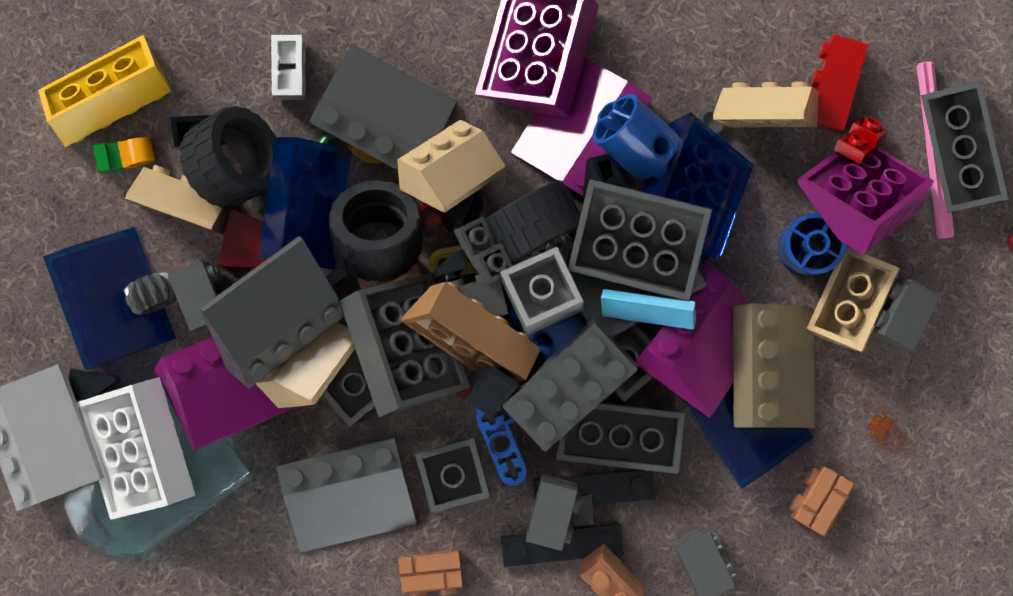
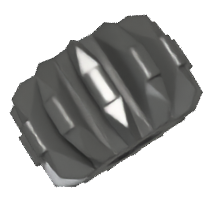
M156 272L129 283L124 292L126 302L130 306L132 313L142 315L153 311L156 312L177 300L167 272Z

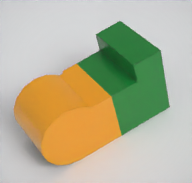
M139 137L115 143L93 145L98 172L102 174L137 168L138 166L155 162L151 137Z

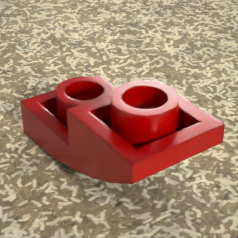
M861 117L852 124L848 134L838 140L834 150L861 164L886 137L888 130L881 127L882 124L874 118Z

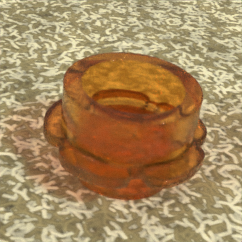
M883 412L881 416L875 413L867 427L868 430L872 431L870 434L871 438L875 436L883 440L893 422L892 418L886 416L887 412Z

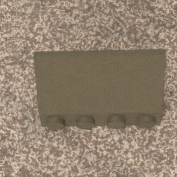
M756 303L733 306L734 427L815 428L814 334L807 329L814 313V308Z

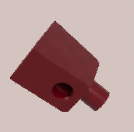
M230 209L218 265L228 268L255 269L290 242L277 240L278 227Z

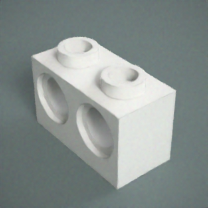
M271 35L272 96L275 100H306L305 39L302 35Z

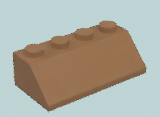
M451 282L430 286L401 319V322L471 370L495 367L516 382L527 379L541 350L540 347L532 343L530 336L512 329L507 320L500 316L492 315L485 310L483 303L468 298L461 293V289Z

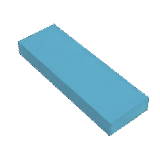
M603 289L601 295L603 317L694 330L696 323L695 302Z

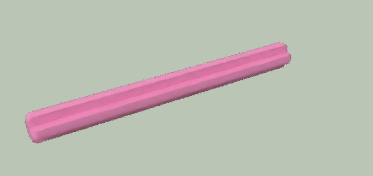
M930 61L919 63L917 65L921 98V95L936 92L937 82L934 63ZM921 99L930 179L934 181L931 191L936 234L938 239L954 237L952 212L947 213Z

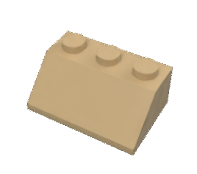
M743 82L733 83L732 88L722 89L713 113V120L732 128L817 127L819 91L810 87L808 82H792L791 87H780V83L763 82L762 87H751L750 83Z
M462 120L455 122L398 159L400 190L444 213L506 172L505 164L483 130Z
M154 165L152 170L143 167L126 194L125 199L217 233H221L230 207L219 208L216 205L209 204L191 188L186 176L182 175L180 180L170 177V170Z
M846 247L843 259L833 269L807 329L820 338L863 353L900 268L866 254L863 256L859 252Z
M338 322L257 382V386L278 408L315 405L355 350L349 328Z

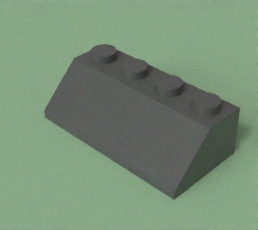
M982 81L921 95L947 213L1009 200Z

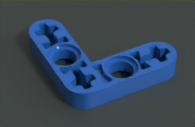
M477 408V422L500 478L507 485H519L526 478L527 471L508 425L515 422L514 418L509 413V417L504 418L502 412L494 416L495 421L493 423H489L488 419H481V417L485 416V413ZM503 435L510 440V445L505 451L494 449L492 443L497 436ZM515 452L516 456H510L515 468L521 467L517 471L518 476L512 478L510 474L505 475L504 473L508 471L506 461L503 459L499 462L498 458H506Z

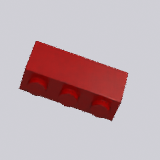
M833 35L828 42L823 41L819 53V58L823 59L820 70H815L811 81V87L819 91L818 122L816 128L837 134L844 131L869 44L838 35Z

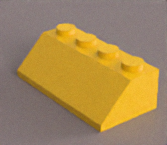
M144 35L38 90L47 122L64 147L82 141L93 132L107 128L112 122L126 115H131L139 108L153 101H158L166 94L172 92L167 78Z

